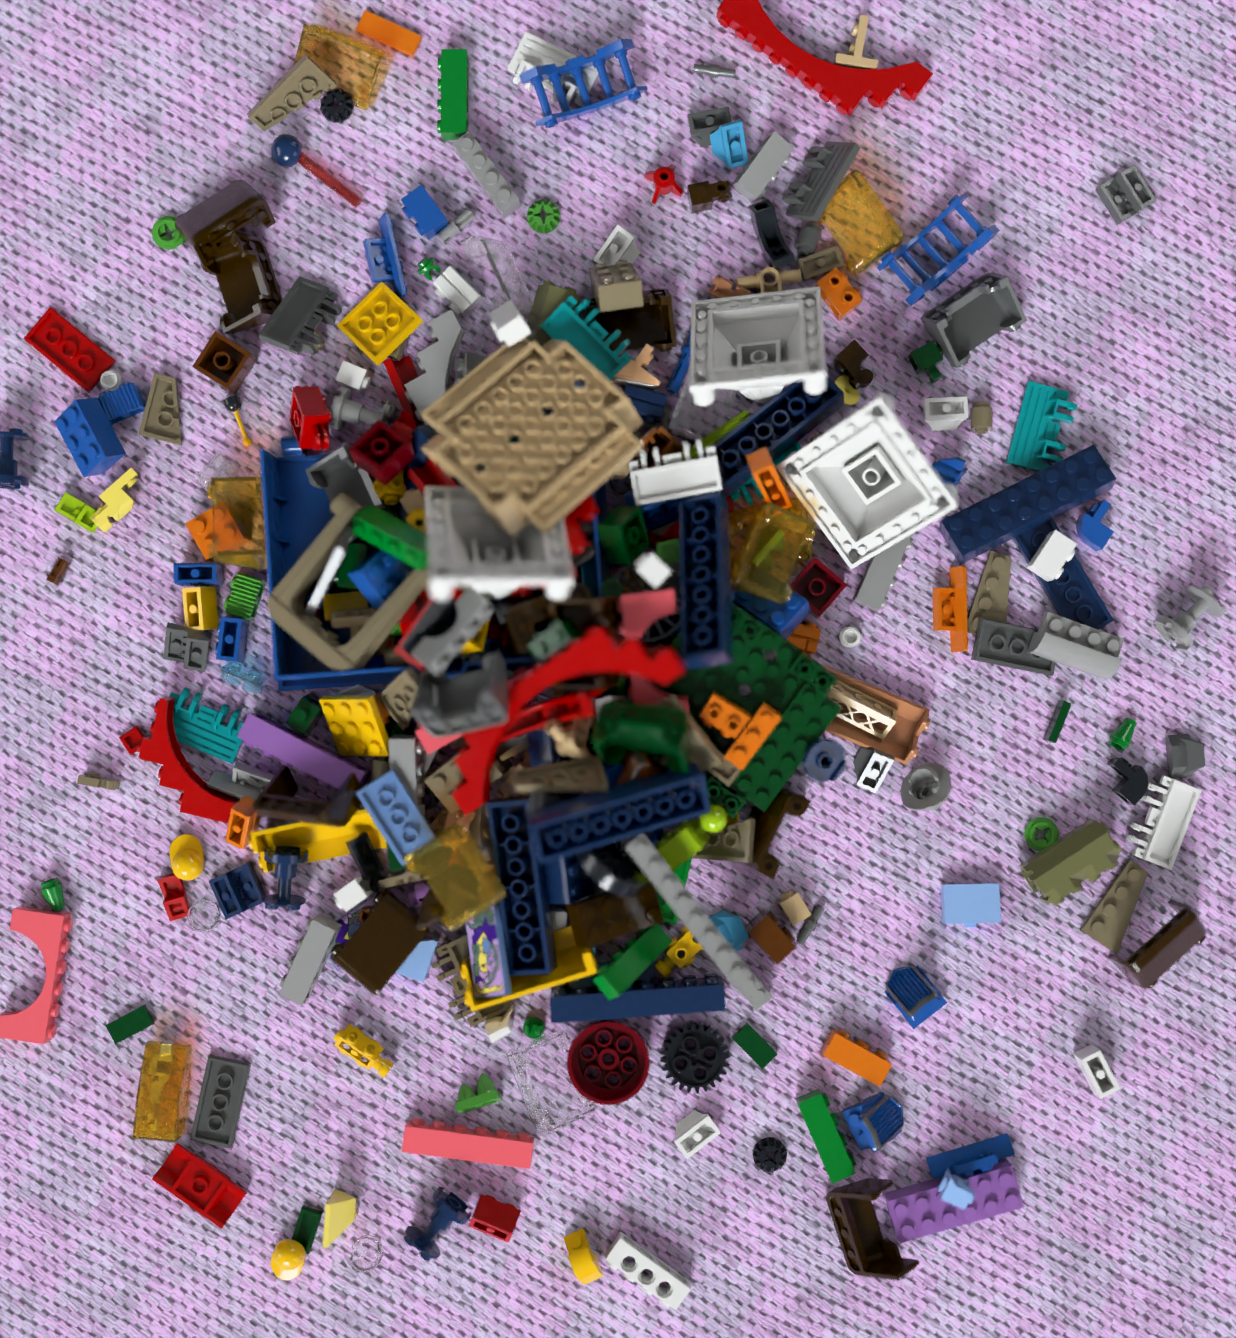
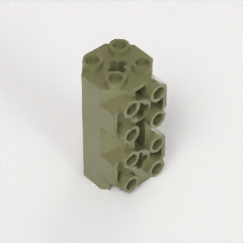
M543 281V285H538L527 322L531 333L526 338L531 342L535 341L541 347L546 344L551 338L540 325L570 296L577 301V304L572 308V311H574L580 304V297L576 295V290L571 287H564V289L556 287V284L550 281Z
M1089 819L1020 864L1019 868L1023 870L1021 873L1033 892H1040L1042 894L1039 899L1046 904L1052 902L1056 906L1065 900L1064 897L1068 894L1079 892L1083 888L1081 884L1083 880L1088 879L1090 882H1093L1101 877L1100 873L1117 867L1119 865L1117 859L1122 849L1115 840L1112 841L1109 836L1110 830L1104 822L1098 823L1096 820Z

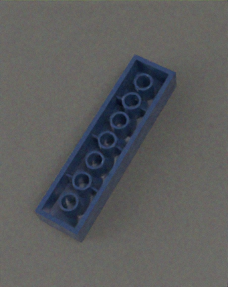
M827 375V386L823 392L810 394L805 391L803 380L793 382L713 445L716 449L723 489L719 491L724 498H727L753 477L746 455L766 447L772 461H774L844 405L843 391ZM706 451L704 452V458L707 457Z
M1093 444L941 520L939 530L961 565L1111 490L1117 479Z
M720 491L678 499L681 660L689 669L733 663L728 503Z
M544 727L527 732L531 767L578 760L571 758L569 755L561 756L556 748V740L544 731ZM559 792L569 795L582 794V792ZM576 853L543 863L548 904H571L594 894L592 877L583 868Z
M695 762L690 764L688 774L677 773L672 770L664 771L610 787L608 792L590 793L526 812L525 815L534 853L539 864L700 816L709 813L710 808L705 777Z
M530 796L496 798L486 803L509 976L550 974L558 966L551 909L547 899L543 863L539 864L534 853L525 815L528 812L527 807Z
M715 973L705 974L704 978H696V975H685L680 980H675L671 976L663 977L662 981H653V979L640 980L639 983H631L620 996L608 1000L598 986L571 989L568 988L567 984L556 985L555 989H551L549 997L551 1023L726 1011L724 983L722 978L717 977Z

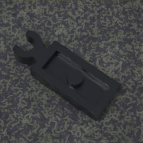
M362 832L345 843L363 880L370 879L369 885L371 890L379 891L377 882L386 879L380 874L385 869L367 832Z

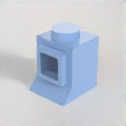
M947 1169L937 1188L938 1191L942 1192L940 1198L965 1210L968 1203H972L975 1191L971 1190L967 1180L956 1175L951 1176L949 1169Z

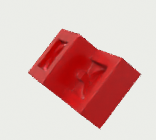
M174 873L160 876L157 881L164 896L163 905L169 921L190 916L191 910L183 880L177 878Z

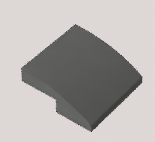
M1135 165L1095 189L1117 225L1157 201Z
M168 622L163 659L183 662V669L205 672L209 638L188 627Z

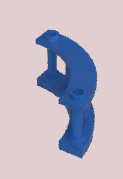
M620 39L596 50L597 55L587 58L582 55L565 61L566 65L556 67L555 63L535 66L520 74L522 83H531L535 87L544 114V118L535 122L536 126L545 125L546 128H551L558 125L559 122L584 116L627 99L634 101L641 98V93L647 91L648 88L647 86L635 85L626 57L628 55L627 51L634 48L632 39ZM613 57L619 60L628 88L627 91L614 96L605 68V61ZM591 66L597 68L606 96V100L594 104L591 103L582 76L583 69ZM570 73L575 78L584 106L574 110L569 108L560 81L561 76ZM549 79V82L553 84L561 113L552 114L542 84L544 80Z
M967 193L960 196L955 195L947 203L949 206L925 229L894 252L888 251L880 259L882 263L877 269L881 271L889 266L910 289V295L905 299L910 306L926 296L924 293L929 290L933 291L968 261L967 256L969 254L972 255L977 250L982 249L1000 231L995 224L988 228L986 226L983 227L962 204L968 198ZM955 210L977 233V238L969 246L967 244L964 245L944 222ZM936 227L958 250V256L951 262L949 260L946 261L925 238ZM919 243L939 266L940 271L934 276L932 274L929 275L908 252L916 244ZM902 257L921 278V285L919 283L916 284L897 263L899 258Z

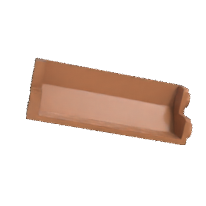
M821 664L838 678L837 680L897 709L896 722L884 740L837 716L825 731L869 750L876 749L895 756V761L905 765L909 763L911 758L915 759L919 751L917 746L918 737L923 730L926 731L931 722V719L928 718L930 709ZM837 703L842 706L841 711L848 709L846 704ZM862 712L854 713L855 718L859 720L867 719L866 714ZM882 722L873 723L874 727L881 731L886 727V724Z

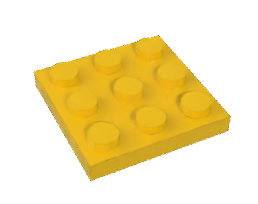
M381 281L336 326L379 366L423 323V320Z
M373 695L323 696L319 699L340 756L389 757V738Z

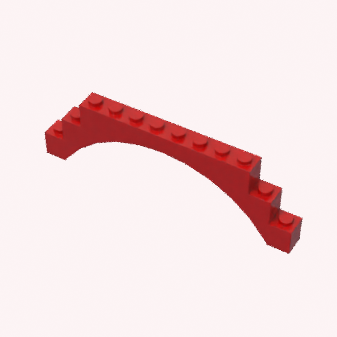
M724 0L717 9L716 18L721 26L724 28L730 27L735 31V35L740 40L746 39L749 41L755 51L765 53L774 65L780 64L785 68L789 76L799 78L803 86L808 90L814 89L819 93V97L824 102L828 103L830 101L833 103L837 111L842 115L847 114L851 117L865 97L868 98V102L873 107L879 106L883 109L897 89L904 99L915 101L933 75L932 72L917 61L888 69L863 70L838 66L818 59L797 47L782 34L764 12L759 0Z
M596 625L585 632L587 637L581 641L577 638L567 645L569 647L568 650L563 653L559 650L551 655L549 663L544 665L541 662L532 668L531 671L533 673L527 678L525 675H522L513 681L515 686L510 689L507 688L509 703L507 721L500 725L461 733L468 745L458 751L459 756L454 759V762L466 779L455 785L457 790L452 792L451 795L464 815H468L489 801L491 769L497 747L513 718L540 691L569 677L583 673L605 671L636 674L666 684L687 670V667L673 646L669 649H666L665 646L653 653L655 656L653 658L639 636L633 639L631 636L625 638L619 643L621 645L619 647L606 626L598 628Z

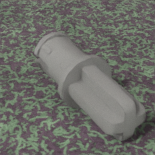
M467 209L454 221L450 219V223L436 233V235L446 245L454 236L462 233L460 230L475 218L471 210Z

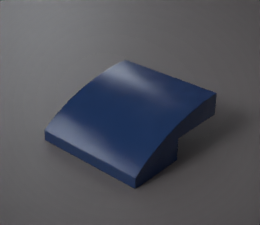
M251 862L209 880L225 919L261 904L262 897L266 896Z

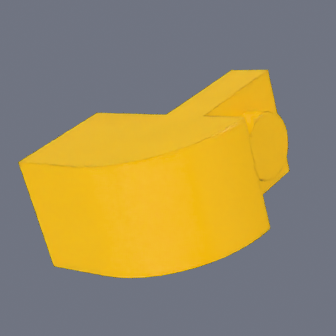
M582 1228L563 1237L569 1254L567 1255L578 1280L583 1285H586L603 1277L598 1258L591 1250L585 1230Z

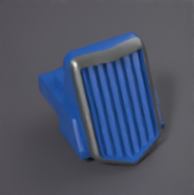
M918 965L916 967L906 966L894 969L887 981V990L884 991L913 1029L947 1004Z
M883 1092L863 1099L861 1103L842 1110V1114L860 1151L872 1148L874 1152L880 1150L902 1132L901 1129L904 1126L902 1105L891 1096H885Z

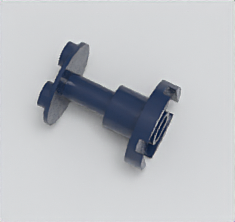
M10 428L9 432L0 431L1 489H21V485L29 488V478L18 476V461L13 460L14 441L30 440V436L27 433H23L22 429Z
M821 735L817 741L807 747L803 755V761L797 769L804 770L811 779L819 783L829 780L834 781L845 769V751L840 744L831 739H823Z
M276 846L275 851H270V847L265 849L264 860L275 863L274 876L279 878L278 894L262 897V903L265 904L266 909L275 910L278 907H287L288 910L296 911L300 910V906L305 904L306 899L304 897L291 895L292 878L296 877L297 864L308 861L309 851L307 849L304 852H300V847Z
M438 1187L432 1195L433 1202L437 1207L430 1215L431 1222L422 1232L419 1228L408 1226L405 1229L404 1241L409 1246H414L425 1261H430L431 1258L438 1259L441 1255L439 1247L433 1241L440 1230H447L453 1221L464 1225L471 1217V1211L468 1214L466 1212L468 1208L466 1203L453 1192H450L449 1195L443 1192L444 1187Z

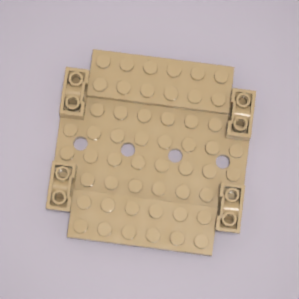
M526 337L510 347L505 343L421 412L422 418L439 433L423 445L421 450L450 478L456 476L480 500L481 508L511 537L515 536L529 523L528 519L545 534L642 449V443L632 433L643 422L627 396L564 340L550 339L542 347L535 341L531 342ZM577 381L586 383L583 388H577L574 384ZM544 409L554 411L550 416H544L541 413ZM513 436L521 439L517 444H511L508 440ZM478 465H485L487 467L486 471L482 473L476 472L475 468Z

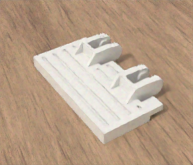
M525 32L507 70L515 74L513 83L518 85L521 82L519 75L535 66L554 63L556 67L566 65L565 61L578 56ZM594 66L583 69L582 73L588 94H590L599 76L597 68H594ZM571 73L561 76L562 87L568 90L566 95L568 105L570 106L575 94H577L574 103L583 107L574 76H571ZM549 79L542 82L543 87L553 92L551 101L556 103L558 99L553 84L549 82ZM525 83V89L530 90L532 88L531 83Z
M701 438L696 439L695 444L699 459L691 460L689 443L683 441L686 461L682 462L681 453L662 456L664 466H661L658 446L653 447L652 452L656 467L648 468L647 454L645 449H641L639 452L642 470H639L638 461L629 462L635 504L639 506L723 490L715 446L706 448L707 457L704 458Z
M1162 775L1159 784L1166 786V789L1148 783L1147 789L1159 793L1157 800L1147 795L1140 799L1159 807L1156 809L1150 806L1144 824L1151 826V829L1131 822L1130 827L1144 832L1142 840L1132 835H1127L1125 839L1144 846L1143 849L1135 846L1132 855L1172 870L1201 790Z

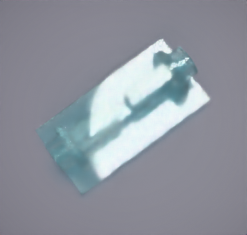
M228 662L220 669V671H223L221 678L224 679V682L238 687L240 682L243 681L242 689L254 694H261L264 687L262 684L268 678L263 676L261 672L245 669L236 662Z

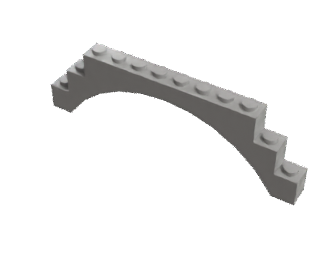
M452 309L429 322L432 327L429 331L436 343L417 353L420 359L417 363L424 374L405 384L407 391L404 393L411 404L414 402L417 408L415 414L420 422L424 421L425 425L429 423L422 418L421 412L449 390L453 361L465 334Z
M640 833L621 839L626 850L744 999H747L755 1010H758L773 997L767 987L703 911L647 835Z

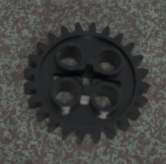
M692 1021L690 1028H687L686 1024L683 1023V1030L681 1031L675 1027L676 1034L668 1033L670 1041H663L667 1048H661V1053L666 1055L660 1057V1061L666 1063L662 1066V1070H669L666 1073V1078L673 1077L672 1085L679 1082V1090L687 1086L688 1093H690L692 1088H695L698 1094L700 1087H703L704 1091L707 1092V1085L709 1084L715 1088L714 1080L722 1082L720 1074H727L723 1067L730 1065L728 1061L724 1060L730 1057L728 1052H723L728 1049L727 1044H722L724 1037L717 1038L718 1030L711 1033V1025L704 1029L702 1022H700L698 1027H695ZM691 1038L696 1041V1044L693 1047H687L684 1045V1042ZM678 1048L683 1049V1050H684L685 1052H687L688 1054H686V1053H684V1052H679V1051H678ZM707 1048L715 1050L714 1055L711 1057H707L703 1053ZM697 1053L700 1060L695 1059L693 1062L690 1055L695 1056ZM678 1058H684L686 1064L679 1067L675 1064V1061ZM702 1061H705V1062H707V1063H711L712 1066H711V1067H710V1066H707V1065H706L704 1062H702ZM701 1067L706 1070L702 1076L694 1074L697 1068Z

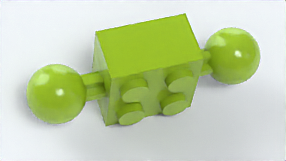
M709 805L710 812L700 815V821H697L695 817L690 821L687 819L683 820L672 832H667L655 844L657 846L656 849L672 870L676 869L704 847L710 839L707 831L712 833L719 832L726 826L727 814L721 806Z

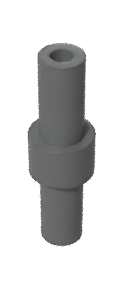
M694 64L693 73L710 75L709 77L718 78V76L735 78L736 69L722 68L717 64H711V66Z
M817 904L810 918H807L803 924L804 928L796 940L798 943L804 945L811 931H815L818 926L817 921L825 908Z

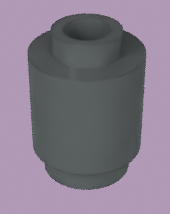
M806 223L802 227L794 244V248L799 255L806 257L814 254L822 231L818 225Z

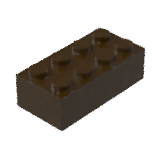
M648 880L641 891L631 898L620 897L606 891L566 905L577 948H590L663 922L655 888L651 880Z

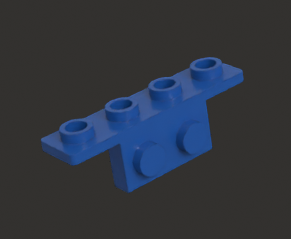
M384 213L379 219L382 238L365 239L363 245L372 283L381 281L392 282L394 293L402 300L407 294L408 287L402 275L403 264L398 257L399 247L398 242L394 239V224L390 220L389 213Z
M1005 1133L926 1158L933 1179L943 1177L947 1169H949L951 1174L960 1175L961 1178L973 1175V1171L980 1168L981 1171L993 1169V1165L999 1163L998 1160L1013 1156L1015 1152L1009 1135Z

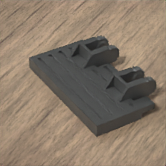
M827 141L824 147H811L809 153L816 158H805L802 163L813 170L809 171L803 183H791L788 189L792 193H796L795 195L784 194L782 197V201L792 205L789 206L785 213L787 216L794 217L796 220L819 221L860 150L857 143Z
M299 276L258 334L259 340L299 355L301 351L313 354L316 351L313 343L319 345L322 342V337L314 333L321 322L333 325L336 321L334 315L339 316L342 312V308L334 304L338 294L329 291V287Z

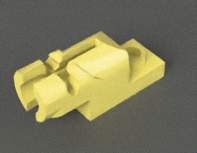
M132 468L99 495L105 504H101L90 519L104 533L113 527L109 519L110 517L120 521L133 509L135 501L123 490L125 487L130 489L138 481L136 479L138 474Z

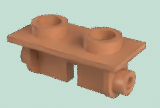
M715 276L712 286L707 293L716 299L750 295L751 291L740 285H737L734 291L731 289L734 282L723 276Z

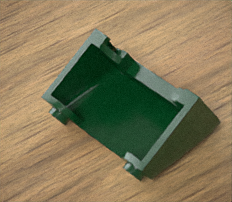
M607 701L601 705L592 741L602 764L617 765L624 760L627 750L669 755V768L673 772L688 774L690 767L689 720L683 709L619 701Z

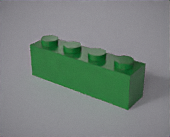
M441 49V57H438V71H441V78L437 80L438 92H441V99L437 100L438 113H441V120H437V132L441 133L443 140L456 141L468 132L469 56L467 49Z
M372 504L353 515V534L420 571L429 566L427 534Z
M659 924L638 930L636 937L632 936L624 943L625 948L622 951L619 949L610 957L612 961L609 964L605 963L597 970L598 975L593 981L608 1000L620 996L670 945L672 940Z
M818 1088L795 1098L832 1184L856 1174L853 1166L857 1164L852 1153L847 1154L844 1146L848 1145L843 1132L839 1134L836 1129L839 1123L835 1114H830L827 1108L831 1104L826 1093L821 1094Z

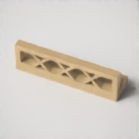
M839 680L834 683L826 694L836 703H844L848 707L847 710H840L836 715L837 717L883 740L896 722L897 709ZM862 712L866 714L867 719L859 720L855 718L854 713ZM882 722L886 724V727L881 731L875 728L873 723Z

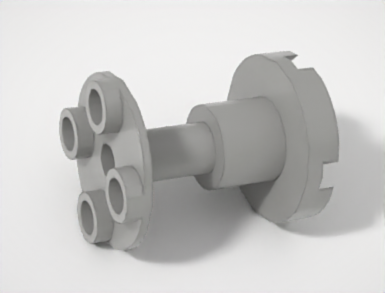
M340 387L338 391L342 392L340 396L335 395L332 403L331 415L334 424H330V427L342 430L346 421L359 425L361 421L375 424L378 420L389 426L390 419L395 417L397 406L392 405L391 400H387L381 413L365 409L364 404L352 401L351 389Z
M1190 585L1188 587V593L1195 600V603L1186 612L1179 611L1172 619L1160 615L1153 622L1156 624L1154 626L1155 630L1167 642L1171 640L1177 645L1174 648L1186 652L1193 645L1189 633L1197 626L1195 620L1205 611L1215 617H1222L1224 612L1227 611V608L1221 602L1212 597L1214 593L1206 586L1200 588Z

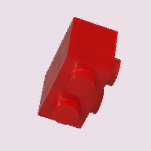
M481 1194L468 1227L508 1243L513 1235L521 1210L516 1209L512 1204L499 1202L493 1196Z

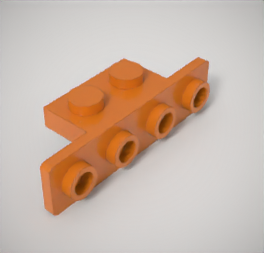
M966 566L949 568L950 588H933V631H950L951 652L968 650Z

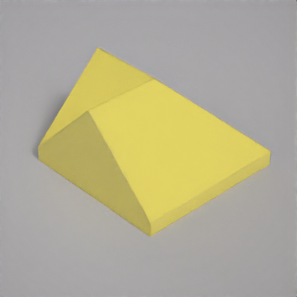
M334 1190L326 1203L323 1248H328L355 1220L358 1214L355 1210L356 1198L341 1190Z

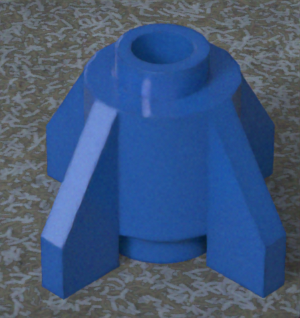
M959 457L939 459L938 462L934 461L931 465L943 483H950L955 487L968 470L964 467L966 460Z

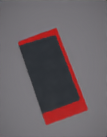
M453 585V594L450 598L438 600L431 597L394 652L421 671L427 670L410 653L424 637L437 638L445 635L454 627L458 618L455 602L462 596L463 592Z

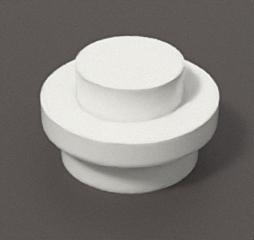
M108 370L101 375L100 384L105 390L114 391L122 384V377L116 371Z
M848 626L840 631L839 640L843 646L851 648L860 642L861 635L855 627Z

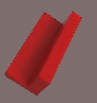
M410 356L401 358L400 361H393L391 358L384 360V365L402 409L410 412L415 421L419 420L415 414L417 408L414 402L411 404L404 393L407 391L405 384L418 377Z
M430 457L423 468H410L407 476L424 496L425 486L461 487L453 477L450 478Z

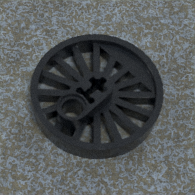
M637 561L623 566L612 577L615 579L619 577L633 592L654 589L651 585L648 587V583L645 580L644 587L642 586L634 569ZM663 563L671 572L656 589H661L667 583L670 587H674L675 592L680 595V575L672 567ZM628 568H630L639 589L622 575ZM677 610L674 614L680 615V611ZM666 615L662 616L661 618L672 628L663 633L657 619L654 623L660 636L650 638L649 625L645 630L646 638H641L643 642H655L668 637L681 625L680 618L674 624Z
M622 840L576 853L586 872L599 885L617 896L625 898L634 897L648 882L647 875L626 850Z

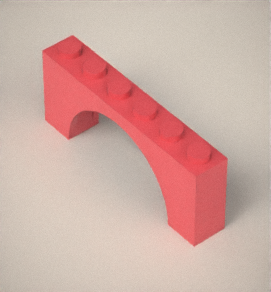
M675 588L621 593L620 599L617 600L618 613H622L623 621H620L621 635L625 634V638L629 636L632 639L637 636L641 638L645 630L655 620L664 615L676 613ZM626 673V677L631 678V686H628L629 699H633L634 703L650 705L672 695L656 687L648 678ZM673 694L690 715L688 695Z
M26 906L13 908L10 930L24 934L38 946L45 961L46 979L40 995L28 1008L21 1011H4L0 1013V1038L45 1044L55 1037L57 1026L54 1025L55 1017L58 1016L60 1011V1004H57L58 996L63 991L61 976L65 973L67 967L64 957L70 947V941L67 940L68 932L73 927V920L70 919L71 913Z

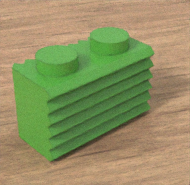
M238 572L237 576H234L231 581L232 593L230 596H227L224 603L225 613L254 621L267 581Z

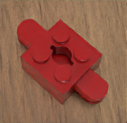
M295 386L292 390L289 422L300 449L313 448L314 451L320 448L327 450L329 447L328 423L331 422L332 415L330 409L326 407L325 396L321 395L318 386Z

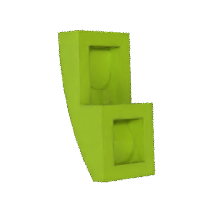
M65 491L54 510L94 533L98 526L90 517L97 510Z

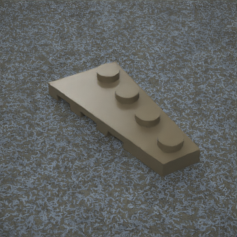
M305 54L247 113L248 118L263 131H266L287 118V114L294 110H300L304 107L305 103L312 99H318L323 96V92L328 89L333 90L338 85Z
M989 551L968 614L967 633L976 635L979 618L1007 622L1011 557Z
M599 756L512 770L516 792H608V783Z
M1128 859L1080 929L1113 953L1118 954L1148 872Z

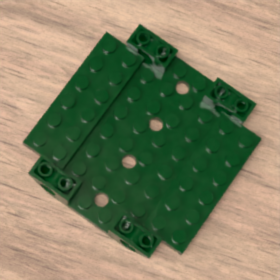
M731 602L733 663L689 669L685 664L687 670L666 684L651 679L649 681L667 693L688 695L690 716L714 747L723 754L735 738H726L719 732L720 730H716L713 726L709 727L701 722L702 718L699 717L701 709L713 691L751 713V717L763 701L781 713L780 721L730 786H727L708 770L703 771L708 801L714 805L721 806L728 815L735 818L747 800L765 812L803 761V755L807 747L821 737L842 709V706L826 696L838 679L835 675L753 615ZM681 631L668 647L669 649L673 646L680 658ZM772 649L776 652L777 656L773 661H767L764 658L766 650ZM743 684L751 688V692L747 696H742L738 692V688ZM644 752L649 759L660 767H664L660 764V760L665 755Z

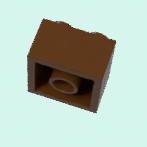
M215 331L192 367L235 395L258 359L247 350Z
M763 909L745 925V928L778 965L797 948L794 944L796 939L785 926L782 929L779 927L781 922L771 911L767 913Z

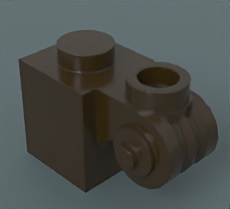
M709 181L688 185L687 197L691 214L711 210L713 202L716 200L722 203L730 200L733 196L732 192H730L729 181H718L713 184H709Z
M854 339L835 357L833 362L835 363V369L840 374L845 373L850 378L848 380L849 384L857 390L869 386L873 380V373L869 369L861 370L860 364L867 359L869 354Z

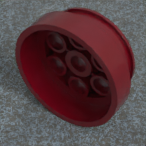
M619 1019L592 1021L577 1032L570 1044L567 1057L569 1078L575 1089L583 1097L594 1103L615 1105L631 1099L641 1090L649 1073L650 1062L647 1044L639 1031L625 1021ZM600 1032H607L610 1038L607 1041H601L598 1038V1034ZM627 1038L630 1041V1045L628 1047H621L618 1044L619 1040ZM589 1046L593 1048L594 1053L587 1056L582 1052V1049ZM605 1053H612L615 1058L611 1062H606L603 1059V1055ZM631 1059L635 1062V1065L632 1068H626L623 1062ZM594 1067L599 1071V1074L592 1077L588 1075L587 1070ZM610 1074H616L619 1076V1080L616 1083H611L607 1077Z

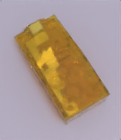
M164 1041L146 1042L136 1096L132 1138L176 1142L185 1134L192 1071L190 1069L191 1044H181L178 1042L173 1044V1042Z

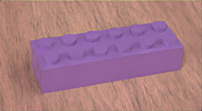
M249 713L237 737L243 739L241 743L251 748L256 746L262 749V754L270 758L273 756L281 759V764L290 768L292 766L299 768V773L309 778L311 776L318 778V783L326 787L334 786L339 790L349 775L355 773L362 788L370 775L369 769L344 756H340V754L260 713Z
M1006 1158L998 1160L999 1163L993 1165V1169L981 1171L980 1168L974 1170L973 1175L964 1177L963 1179L969 1182L971 1190L975 1191L972 1203H968L965 1210L940 1198L942 1192L938 1191L937 1188L943 1177L883 1193L892 1227L899 1244L1024 1208L1012 1164Z

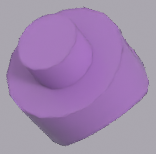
M430 880L416 882L415 890L408 892L411 906L419 905L421 909L422 900L430 890Z

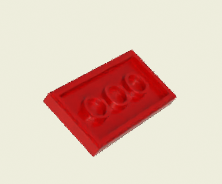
M52 307L44 313L23 338L88 393L98 384L101 375L108 371L116 362L115 359Z

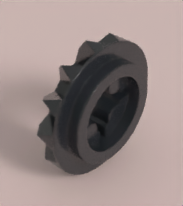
M342 88L325 92L323 98L320 99V110L323 116L331 122H343L353 112V99ZM334 98H336L339 103H342L338 106V112L336 111L334 106H331L334 104Z
M766 1137L756 1143L753 1149V1160L756 1166L763 1172L773 1173L778 1169L781 1170L784 1163H786L787 1151L780 1140ZM765 1149L770 1153L775 1152L774 1159L776 1162L770 1158L765 1159L767 1157Z

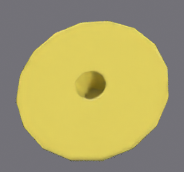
M839 376L834 383L844 393V404H856L860 398L858 389L855 390L849 384L848 380L850 378L848 376Z

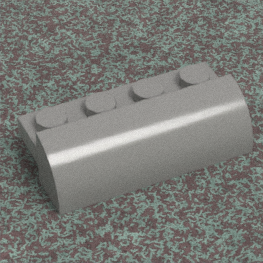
M1044 612L1038 632L1033 633L1028 653L1102 679H1108L1115 674L1121 664L1122 659L1118 657L1124 639L1062 616Z

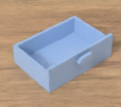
M999 883L941 885L942 923H964V927H977L976 923L1001 922Z

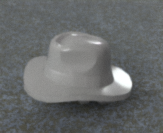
M928 763L913 768L904 778L901 786V798L906 808L914 811L938 809L946 801L951 791L949 772L938 763Z

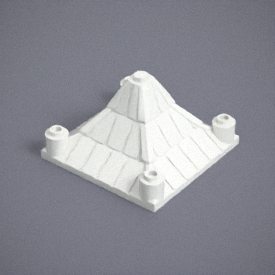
M820 286L691 301L690 391L697 405L707 406L715 400L714 389L718 388L740 391L747 398L761 403L770 401L781 392L783 386L798 380L804 381V389L810 394H819L826 389Z
M885 393L878 394L869 404L799 451L791 452L785 460L776 466L777 470L850 569L867 561L959 505L957 488L950 483L942 482L937 472L894 414L893 409L895 405L893 398Z
M425 486V516L427 518L430 567L429 592L433 598L438 600L450 598L453 594V585L459 584L473 586L477 593L486 599H500L512 593L518 586L540 584L547 585V595L555 600L564 599L569 595L570 586L573 584V575L564 518L558 521L545 534L528 519L529 523L515 536L511 537L481 508L480 500L467 487Z

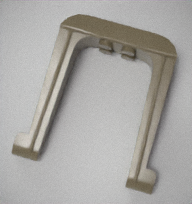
M341 493L330 505L331 511L336 514L335 517L268 596L267 608L270 616L276 623L327 666L339 670H357L366 666L424 588L430 589V567L427 566L421 571L415 569L346 645L337 640L339 636L330 629L326 631L321 626L323 623L317 617L311 616L310 618L304 615V600L308 592L325 569L345 526L352 528L353 515L363 509L346 493Z

